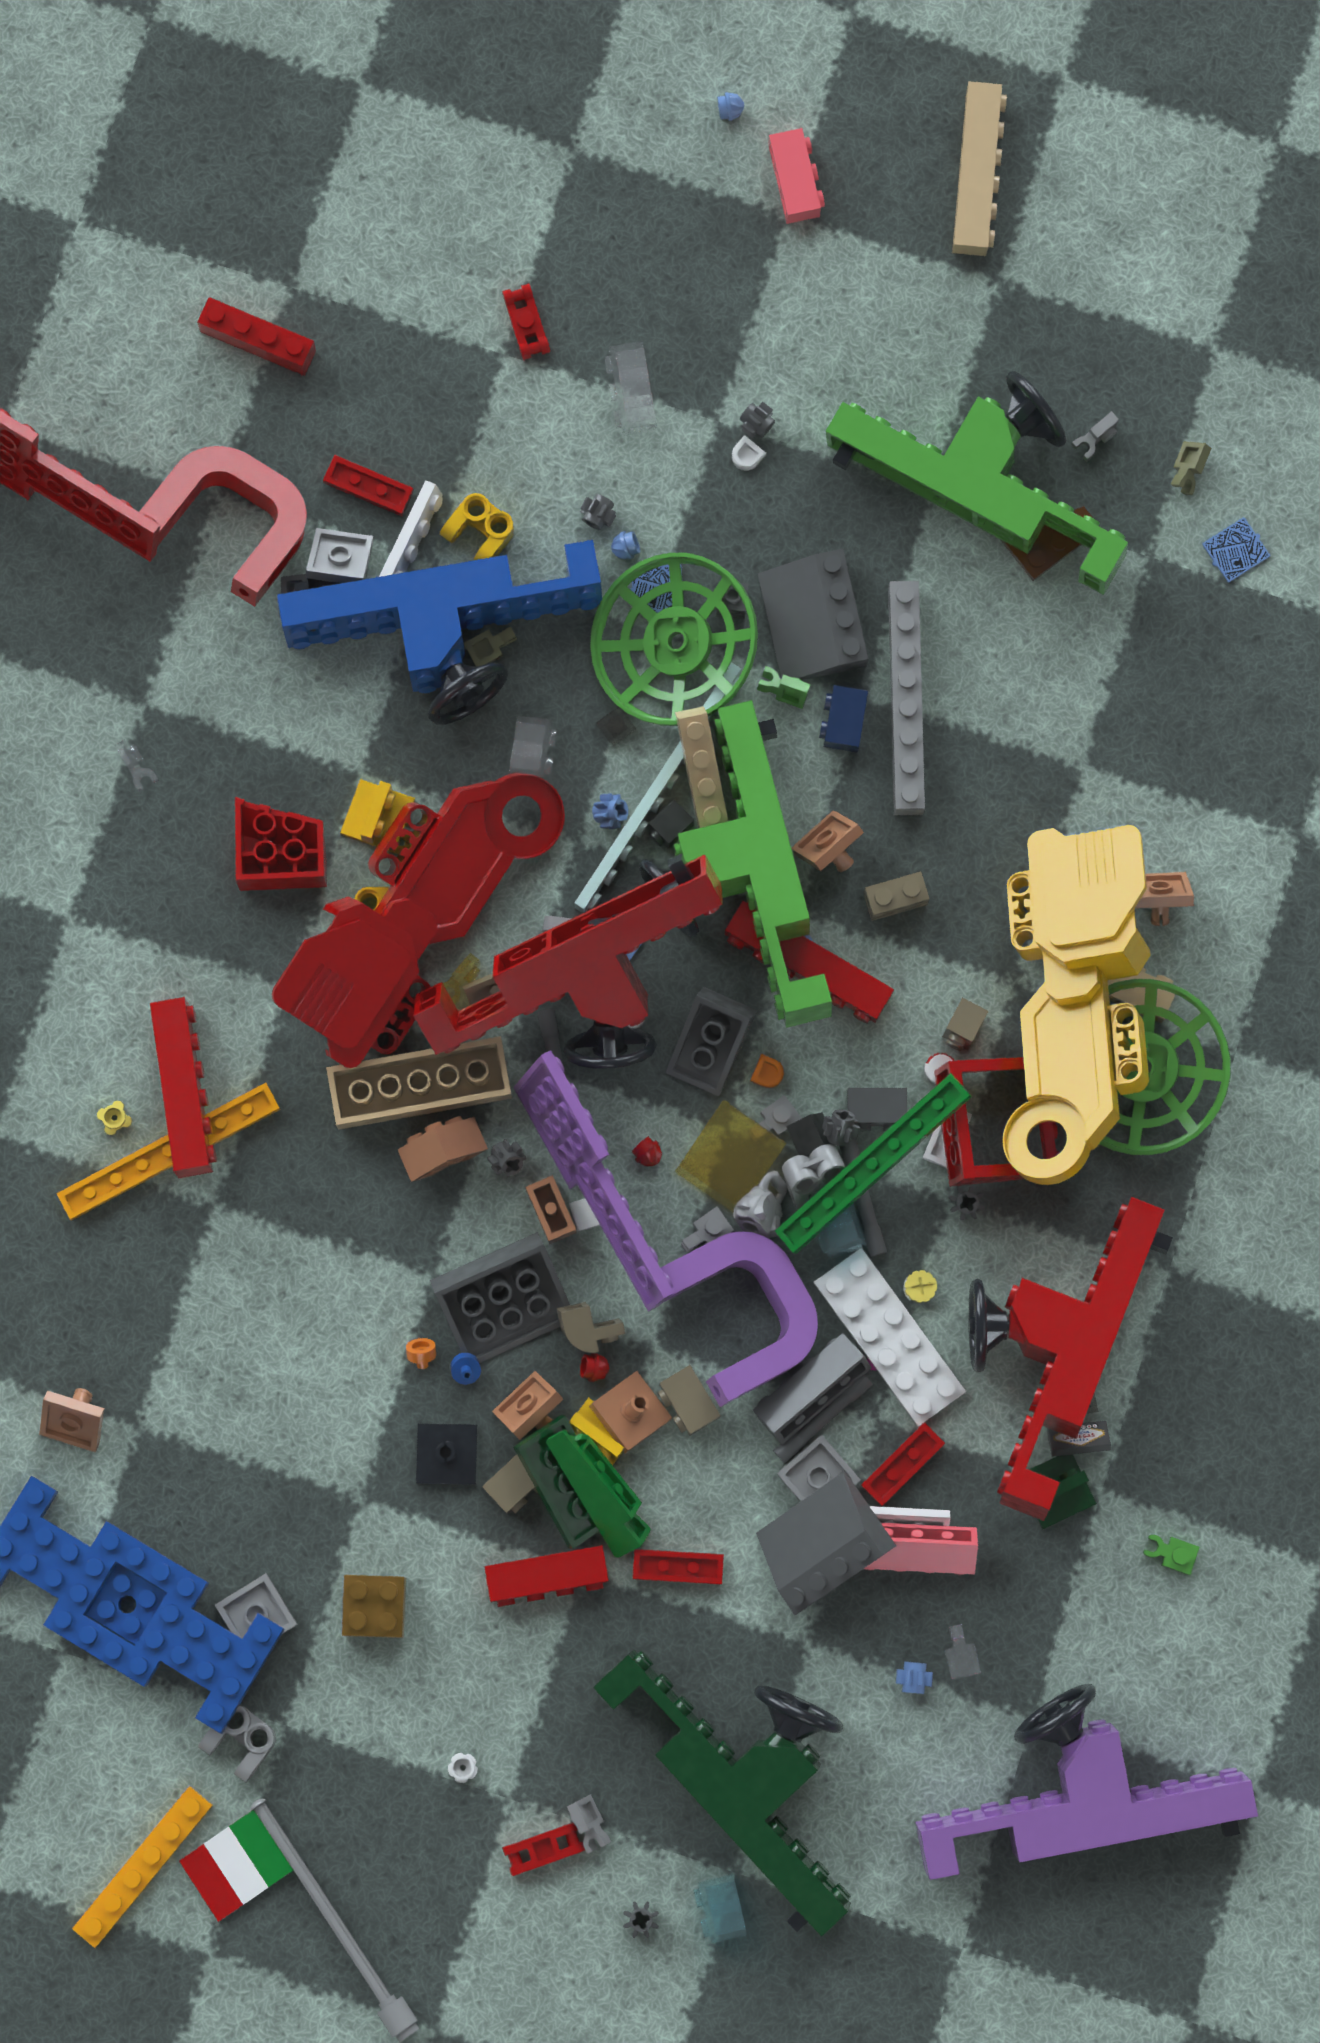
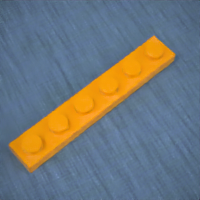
M189 1786L72 1929L96 1948L211 1809L213 1804Z

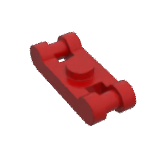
M530 284L521 285V289L511 291L508 289L502 291L522 359H530L531 355L540 352L542 355L550 353L549 343ZM525 300L526 307L516 309L514 302ZM536 335L537 341L527 344L526 338Z
M572 1822L502 1847L504 1855H508L511 1867H509L511 1876L585 1851L583 1842L579 1841L576 1832L578 1829ZM565 1835L568 1847L560 1849L556 1838ZM524 1849H528L531 1860L526 1862L522 1861L519 1852Z

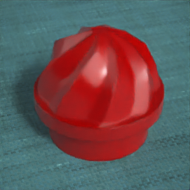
M649 1136L632 1150V1153L636 1156L635 1161L646 1167L657 1165L662 1157L659 1142L657 1140L653 1141Z
M598 1353L584 1354L580 1364L581 1378H586L589 1382L604 1379L610 1369L607 1359Z

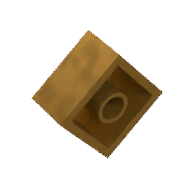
M344 1575L342 1636L404 1638L406 1577Z

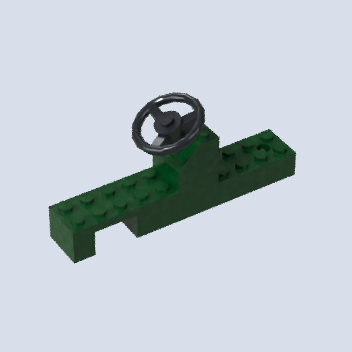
M635 1650L631 1651L593 1688L614 1710L637 1687L641 1686L681 1730L655 1756L797 1909L787 1919L792 1928L798 1932L808 1922L822 1937L849 1911L851 1905L849 1898L851 1896L840 1883L835 1886L828 1878L830 1873L820 1861L814 1863L807 1856L809 1850L798 1838L793 1840L786 1832L789 1829L787 1825L777 1815L773 1818L771 1814L812 1777L821 1765L818 1752L810 1744L804 1746L801 1743L802 1739L822 1730L830 1733H840L843 1730L842 1722L831 1713L792 1694L769 1686H757L754 1694L768 1706L774 1724L773 1730L776 1732L771 1734L766 1740L756 1741L741 1757L735 1760L733 1757L735 1751L724 1740L719 1742L712 1735L715 1731L707 1720L704 1718L699 1720L692 1713L694 1707L683 1695L678 1698L671 1690L674 1685L663 1673L659 1676L651 1668L653 1662L642 1651L639 1653Z

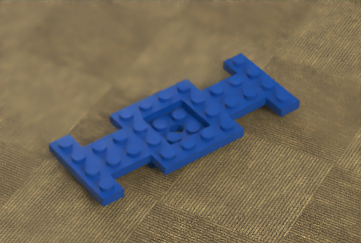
M31 1476L0 1526V1587L10 1570L58 1598L59 1600L43 1625L143 1687H147L159 1665L163 1662L206 1688L210 1693L195 1718L222 1734L285 1629L258 1613L243 1639L194 1609L209 1584L207 1581L107 1521L91 1546L87 1545L43 1518L58 1491ZM127 1596H132L136 1601V1608L131 1613H124L121 1609V1601Z

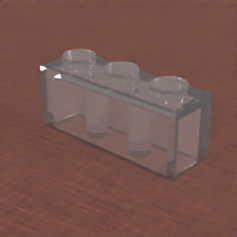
M643 341L609 346V356L604 357L606 373H612L614 383L609 384L611 401L617 400L618 411H613L616 429L621 428L622 436L656 431L657 423Z

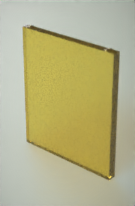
M723 1100L675 1172L733 1213L737 1202L744 1195L748 1194L753 1187L759 1185L787 1143L739 1111L728 1101Z

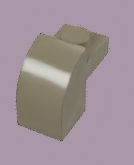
M586 1302L557 1308L560 1327L564 1336L573 1346L581 1351L589 1353L599 1352L597 1340H601V1343L614 1342L619 1339V1335L626 1334L624 1324L619 1318L593 1324L590 1306Z

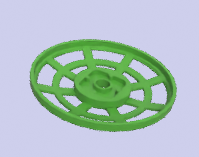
M666 553L652 556L626 570L613 582L599 604L591 629L590 642L592 663L596 676L606 694L622 710L644 722L660 726H678L675 712L684 711L685 700L701 696L716 685L725 696L706 710L709 717L717 712L718 708L724 707L737 694L750 673L757 651L758 630L756 615L744 587L733 574L718 563L703 556L690 553ZM680 564H693L705 567L716 572L722 579L714 591L697 583L682 581ZM664 565L669 566L670 582L654 587L641 598L627 587L632 581L647 571ZM731 586L736 590L745 606L750 628L735 630L731 613L722 601ZM683 591L695 592L707 598L698 612L684 607ZM672 592V607L656 613L648 605L658 596ZM621 596L632 608L624 621L620 640H602L607 617L613 604ZM716 607L724 619L727 632L712 633L706 621ZM641 614L649 621L644 638L630 640L633 625L638 615ZM677 634H682L684 636L683 645L678 649H674L672 647L673 637ZM750 640L746 664L739 679L733 686L724 677V674L732 661L735 643ZM727 644L725 656L717 670L707 661L712 645ZM630 651H644L651 664L641 676L633 665ZM601 652H621L624 668L630 679L634 682L622 694L618 692L608 678L602 663ZM700 669L709 678L707 682L698 688L685 692L687 675ZM661 672L674 676L673 693L660 691L649 684ZM642 691L660 700L673 701L671 718L650 715L637 709L630 702Z
M1130 979L1108 985L1109 995L1125 989L1145 988L1144 1005H1135L1134 1007L1139 1014H1143L1147 1059L1151 1062L1152 1069L1148 1073L1149 1083L1143 1091L1123 1095L1134 1101L1132 1117L1119 1113L1120 1119L1118 1120L1123 1125L1131 1126L1128 1144L1118 1142L1106 1136L1099 1144L1121 1153L1153 1155L1168 1152L1185 1145L1211 1124L1220 1111L1228 1092L1231 1078V1057L1228 1042L1221 1025L1212 1011L1199 998L1169 982L1155 979ZM1157 989L1182 997L1194 1005L1201 1013L1187 1023L1174 1012L1157 1007ZM1155 1016H1161L1170 1020L1181 1030L1167 1040L1163 1036L1154 1033ZM1208 1022L1213 1028L1220 1045L1222 1070L1205 1068L1204 1052L1196 1032ZM1127 1038L1130 1042V1045H1132L1133 1043L1130 1040V1038ZM1187 1039H1189L1194 1049L1196 1066L1179 1064V1058L1175 1049ZM1131 1072L1127 1076V1079L1130 1080L1135 1078L1138 1072ZM1178 1076L1195 1078L1190 1093L1180 1103L1171 1091ZM1203 1081H1220L1219 1092L1213 1106L1204 1119L1196 1124L1187 1110L1198 1097ZM1162 1098L1171 1110L1170 1113L1163 1116L1144 1119L1146 1102ZM1178 1119L1187 1131L1181 1137L1166 1143L1140 1146L1143 1128L1162 1126Z

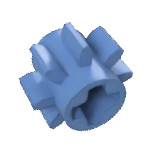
M601 794V801L593 804L592 814L595 821L600 823V828H621L620 821L627 820L628 816L627 803L621 799L620 794Z
M904 1662V1670L897 1669L896 1684H902V1692L924 1694L925 1686L932 1687L933 1672H926L927 1664Z

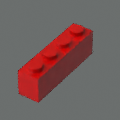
M211 297L208 298L197 321L201 333L304 376L316 352L314 340Z
M603 1545L484 1566L490 1602H497L498 1607L514 1605L515 1598L527 1597V1602L545 1599L544 1593L556 1591L557 1597L574 1594V1588L585 1586L586 1592L604 1589L603 1583L609 1582Z

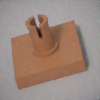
M833 810L791 849L798 858L820 871L833 862L837 870L843 872L854 863V860L845 849L864 832L857 823Z
M1186 872L1145 874L1147 890L1135 909L1152 908L1151 924L1160 926L1161 918L1162 925H1168L1170 921L1169 907L1194 906V894Z
M534 1371L492 1412L521 1440L534 1427L539 1430L551 1422L553 1419L548 1416V1413L563 1398Z
M638 1371L634 1372L589 1406L612 1438L624 1447V1453H627L672 1419V1416Z
M76 1389L73 1398L47 1391L43 1399L39 1435L96 1452L100 1443L104 1408L89 1404L93 1396L86 1389Z

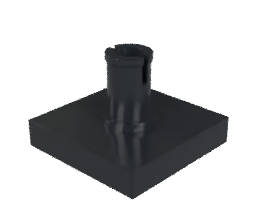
M418 1423L416 1484L476 1485L478 1425Z

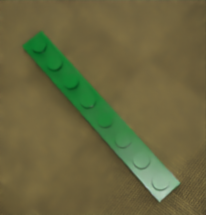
M950 1073L775 1230L777 1235L792 1253L797 1254L972 1097L970 1093Z

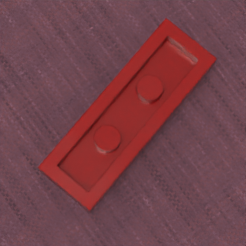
M334 455L323 478L324 484L400 516H403L414 492V488L337 455Z
M924 1422L861 1486L882 1507L945 1442Z
M635 1549L633 1579L722 1585L724 1554Z

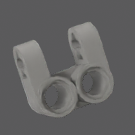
M821 1145L812 1151L810 1158L805 1155H797L788 1159L782 1166L786 1185L796 1210L809 1201L808 1195L815 1192L820 1183L823 1185L828 1184L845 1168L844 1162L834 1145Z
M239 1705L236 1711L243 1715V1725L238 1729H234L228 1723L222 1734L210 1728L199 1743L198 1748L210 1756L227 1734L231 1735L249 1749L248 1754L234 1772V1775L247 1783L274 1747L276 1734L271 1726L267 1725L247 1708ZM260 1729L264 1730L268 1736V1741L263 1747H257L252 1740L253 1734Z

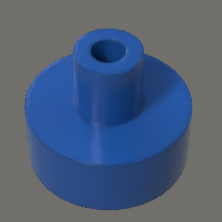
M460 1353L451 1361V1374L456 1382L467 1385L479 1378L481 1367L475 1355Z

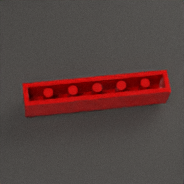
M742 901L725 929L724 935L729 937L727 939L729 944L740 950L745 946L754 952L752 956L756 960L763 963L760 952V940L763 937L757 938L753 925L752 912H756V910H749L748 903ZM804 936L779 941L789 979H792L794 976L804 979L825 974L834 1006L843 1009L845 1005L855 1011L853 1016L866 1024L869 1021L876 1023L894 992L893 988Z
M185 997L150 1003L173 1171L178 1179L212 1173V1163L217 1162L214 1145H209L208 1135L213 1134L210 1117H205L204 1107L208 1106L209 1103L206 1089H201L200 1079L205 1076L202 1061H197L196 1051L200 1050L198 1033H193L192 1023H196L195 1008L193 1005L189 1006Z

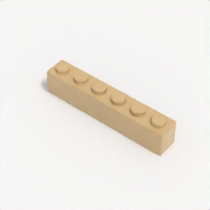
M968 81L952 253L986 256L988 247L993 248L995 230H990V221L996 220L997 203H992L993 193H998L1000 176L994 175L995 166L1001 165L1002 149H997L998 139H1003L1004 122H999L1000 112H1005L1007 95H1002V84Z

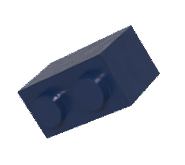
M834 685L833 693L826 694L824 710L829 711L828 722L822 721L819 738L825 739L823 747L858 753L868 691Z

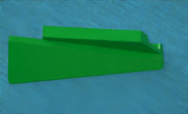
M562 1430L549 1437L546 1444L613 1555L619 1558L641 1547L651 1531V1528L636 1514L642 1502L590 1436L582 1433L573 1436L569 1435L567 1430Z

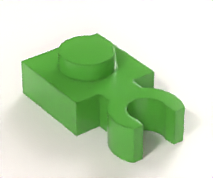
M1157 1535L1148 1536V1539L1157 1543V1549L1154 1552L1144 1550L1143 1554L1150 1558L1162 1556L1161 1566L1191 1575L1199 1546L1174 1537H1170L1169 1543L1165 1544Z

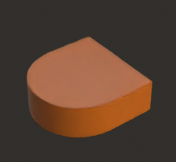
M761 1054L750 1082L765 1088H774L783 1080V1066L776 1059Z

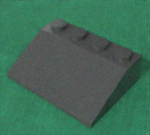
M844 549L814 554L758 573L781 679L783 674L805 680L867 667L868 655Z
M538 1232L429 1280L461 1353L475 1355L479 1363L560 1327L557 1308L570 1305Z
M846 1471L839 1474L756 1533L777 1590L794 1615H797L896 1547V1544Z

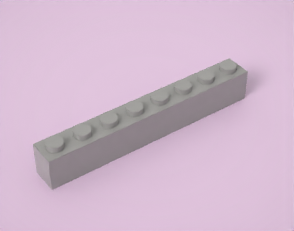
M890 581L888 587L894 815H923L925 810L919 581Z

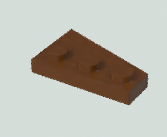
M1084 506L1074 509L1073 513L1083 518L1085 515L1092 517ZM1044 525L1028 554L1000 540L1032 581L1036 580L1082 545Z

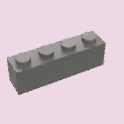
M842 1333L839 1337L830 1340L825 1349L819 1354L808 1359L803 1364V1367L793 1376L784 1379L780 1387L771 1395L762 1398L753 1411L760 1422L782 1445L872 1367L860 1350Z

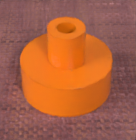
M418 1338L408 1342L406 1345L408 1361L416 1363L418 1369H426L429 1366L428 1362L436 1358L435 1342L428 1338Z

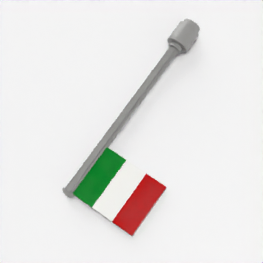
M266 1799L256 1800L252 1804L249 1813L179 1860L218 1922L294 1870L379 2000L381 2011L377 2015L392 2038L396 2037L401 2042L420 2029L416 2024V2021H418L404 1998L401 1996L396 1999L394 1994L391 1996L265 1804Z

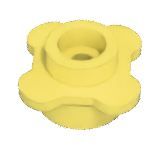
M114 1101L112 1105L107 1106L105 1109L101 1108L97 1112V1117L104 1123V1130L108 1135H114L118 1129L122 1127L127 1128L132 1123V1119L126 1115L124 1104L121 1101ZM116 1115L117 1120L113 1121L112 1116Z

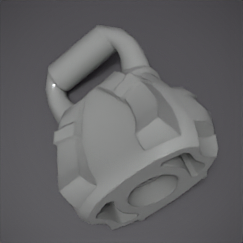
M777 1171L768 1172L758 1186L753 1187L748 1194L744 1195L737 1202L733 1217L743 1232H753L768 1239L778 1236L775 1230L780 1226V1219L783 1215L781 1202L786 1195L787 1185ZM770 1182L778 1192L776 1197L768 1189Z

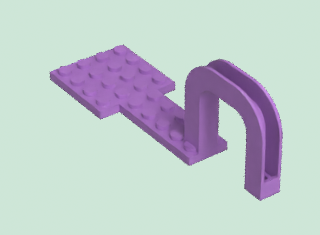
M551 1050L542 1054L513 1088L569 1189L577 1185L579 1186L648 1312L729 1268L738 1267L748 1270L756 1277L778 1316L781 1331L775 1343L720 1371L706 1381L718 1405L722 1407L784 1374L801 1362L810 1352L815 1342L818 1319L811 1296L786 1253L765 1236L753 1232L739 1231L725 1234L660 1268L657 1263L658 1256L655 1250L650 1246L648 1247L643 1238L644 1232L641 1225L636 1220H633L628 1211L629 1204L626 1198L621 1194L619 1195L614 1186L615 1180L609 1169H605L602 1161L609 1155L605 1139L602 1135L597 1134L590 1112L582 1107L574 1084L568 1082L561 1060L555 1057Z

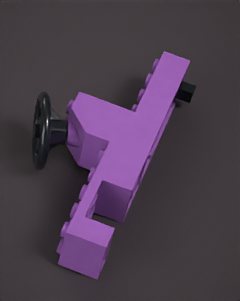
M1083 1684L1060 1694L1044 1704L1025 1719L1014 1734L1015 1741L1021 1744L1039 1739L1061 1746L1063 1756L1057 1763L1062 1794H1058L1057 1790L1040 1793V1798L1028 1800V1796H1020L1010 1799V1804L999 1806L998 1802H989L982 1804L979 1810L969 1811V1808H958L952 1810V1815L940 1817L939 1813L922 1816V1821L915 1823L924 1870L930 1880L960 1874L953 1838L1007 1827L1012 1851L1019 1863L1221 1824L1222 1834L1225 1837L1239 1835L1238 1820L1258 1816L1252 1781L1242 1771L1237 1772V1768H1229L1219 1771L1218 1776L1208 1777L1207 1774H1197L1190 1776V1781L1178 1783L1176 1779L1160 1782L1161 1787L1149 1789L1148 1785L1132 1787L1130 1792L1119 1731L1111 1723H1106L1105 1720L1088 1722V1727L1082 1728L1085 1708L1096 1696L1095 1686Z

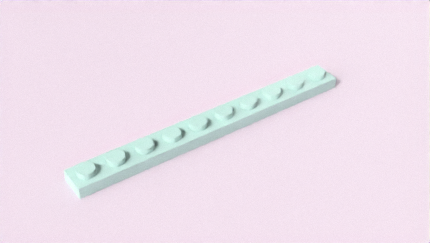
M731 662L724 674V677L733 686L741 675V668ZM717 686L703 705L705 710L718 703L725 696ZM718 711L708 717L709 723L713 716L719 718ZM681 741L575 901V908L580 912L585 913L588 908L593 909L597 906L602 897L599 891L604 884L609 886L618 872L614 868L620 860L625 862L633 850L630 844L635 836L640 838L649 825L646 819L651 811L655 814L658 812L665 800L661 796L666 788L672 790L679 780L680 775L677 772L682 764L685 765Z

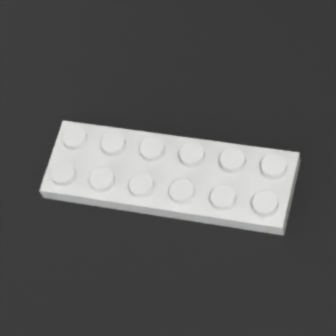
M862 1248L813 1282L917 1427L966 1392Z

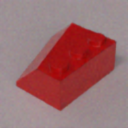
M235 797L236 882L240 891L327 887V859L322 820L293 812L286 813L272 809L271 806L257 805L246 802L245 799Z

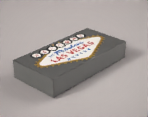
M1106 1421L1083 1423L1076 1439L1047 1428L1052 1457L1111 1450Z

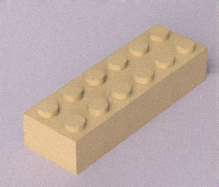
M501 1036L460 1043V1046L450 1053L441 1052L435 1055L433 1049H426L365 1060L354 1068H346L343 1065L326 1067L338 1130L512 1099Z

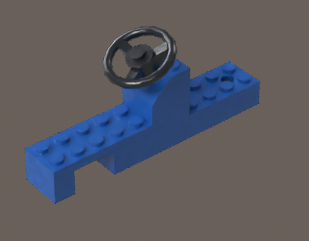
M593 540L564 545L568 577L514 587L512 585L507 555L312 589L309 588L308 581L294 583L295 592L277 595L288 648L305 649L310 644L321 642L323 644H333L338 642L339 639L350 637L352 639H362L368 634L378 632L380 634H390L395 632L396 629H402L413 692L430 693L435 691L436 688L441 687L440 693L429 706L428 718L436 725H446L459 721L487 704L501 690L508 676L507 669L501 663H488L479 667L466 666L462 662L465 657L461 629L477 630L484 625L492 623L505 625L515 619L534 620L544 614L562 615L573 609L591 610L596 608L602 601V588ZM496 675L491 685L483 692L484 686L482 683ZM452 701H454L453 703L456 707H460L455 711L440 713V710Z

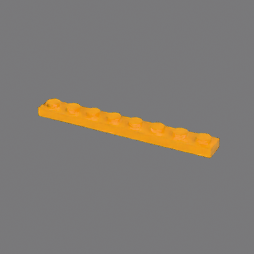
M267 1083L205 1114V1117H210L213 1134L208 1135L209 1145H215L281 1110ZM166 1135L56 1193L69 1219L72 1221L172 1168L169 1136Z

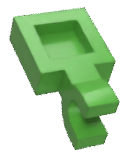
M765 666L762 677L770 681L760 679L757 690L777 694L776 700L803 709L811 684L784 674L782 679H780L774 669Z

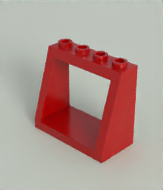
M1024 1057L948 1061L934 1071L936 1086L950 1073L963 1085L962 1074L1024 1070ZM966 1103L941 1124L949 1187L1025 1179L1018 1174L1011 1164L974 1166ZM1052 1121L1040 1123L1039 1129L1043 1158L1050 1159L1060 1154L1059 1151H1056L1055 1139L1058 1136L1057 1125Z

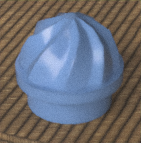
M726 92L725 96L717 97L720 119L732 121L741 116L744 102L738 94Z
M622 531L613 538L611 550L615 556L620 559H633L634 555L640 553L639 542L633 531L628 533Z

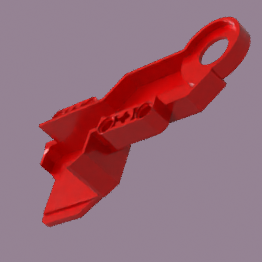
M513 773L505 775L496 781L490 780L454 788L438 813L416 802L404 805L368 862L370 872L390 885L379 905L374 911L364 903L349 896L326 904L323 910L336 917L326 932L303 941L272 990L273 1002L325 1036L329 1051L325 1049L326 1055L346 1068L357 1067L370 1048L382 1054L393 1053L415 1021L413 1016L415 997H411L409 994L411 985L419 983L421 986L420 992L430 988L429 983L418 976L419 958L429 944L466 935L515 858L529 859L537 857L548 851L556 843L561 835L565 821L564 805L557 790L549 782L538 776L526 773ZM517 796L532 798L540 808L541 818L539 825L532 833L525 836L511 834L504 826L502 819L505 805ZM416 809H420L422 818L420 822L413 824L410 819L411 813ZM403 826L413 829L414 831L411 832L407 829H404ZM398 836L402 837V840L405 841L403 846H400L396 841ZM388 849L398 854V856L387 853ZM388 858L390 861L389 870L385 873H380L379 863L381 860ZM403 998L411 1002V1006L403 1002ZM397 1010L404 1014L401 1019L394 1015ZM390 1023L392 1026L396 1027L395 1031L387 1027L386 1024ZM383 1032H387L389 1035L387 1044L378 1046V1036Z

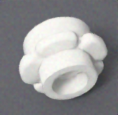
M458 1753L451 1758L452 1762L448 1765V1772L450 1776L455 1778V1781L466 1783L468 1779H473L476 1776L478 1768L475 1766L476 1759L472 1755ZM461 1765L466 1766V1769L464 1771L460 1769Z

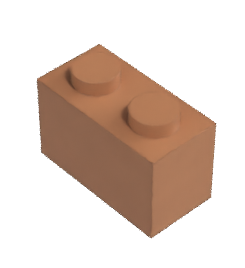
M553 1175L525 1187L549 1245L577 1233Z

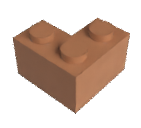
M461 1116L446 1121L445 1125H442L440 1121L425 1127L426 1133L423 1134L421 1132L407 1138L408 1144L399 1148L398 1152L411 1182L430 1177L450 1165L470 1160L488 1148L475 1117L462 1120Z

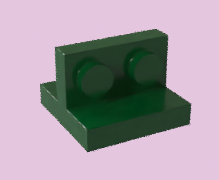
M1073 1454L1054 1457L1029 1469L1060 1482L1045 1520L1037 1519L1042 1530L1097 1504L1086 1483L1089 1479L1085 1471L1080 1470Z

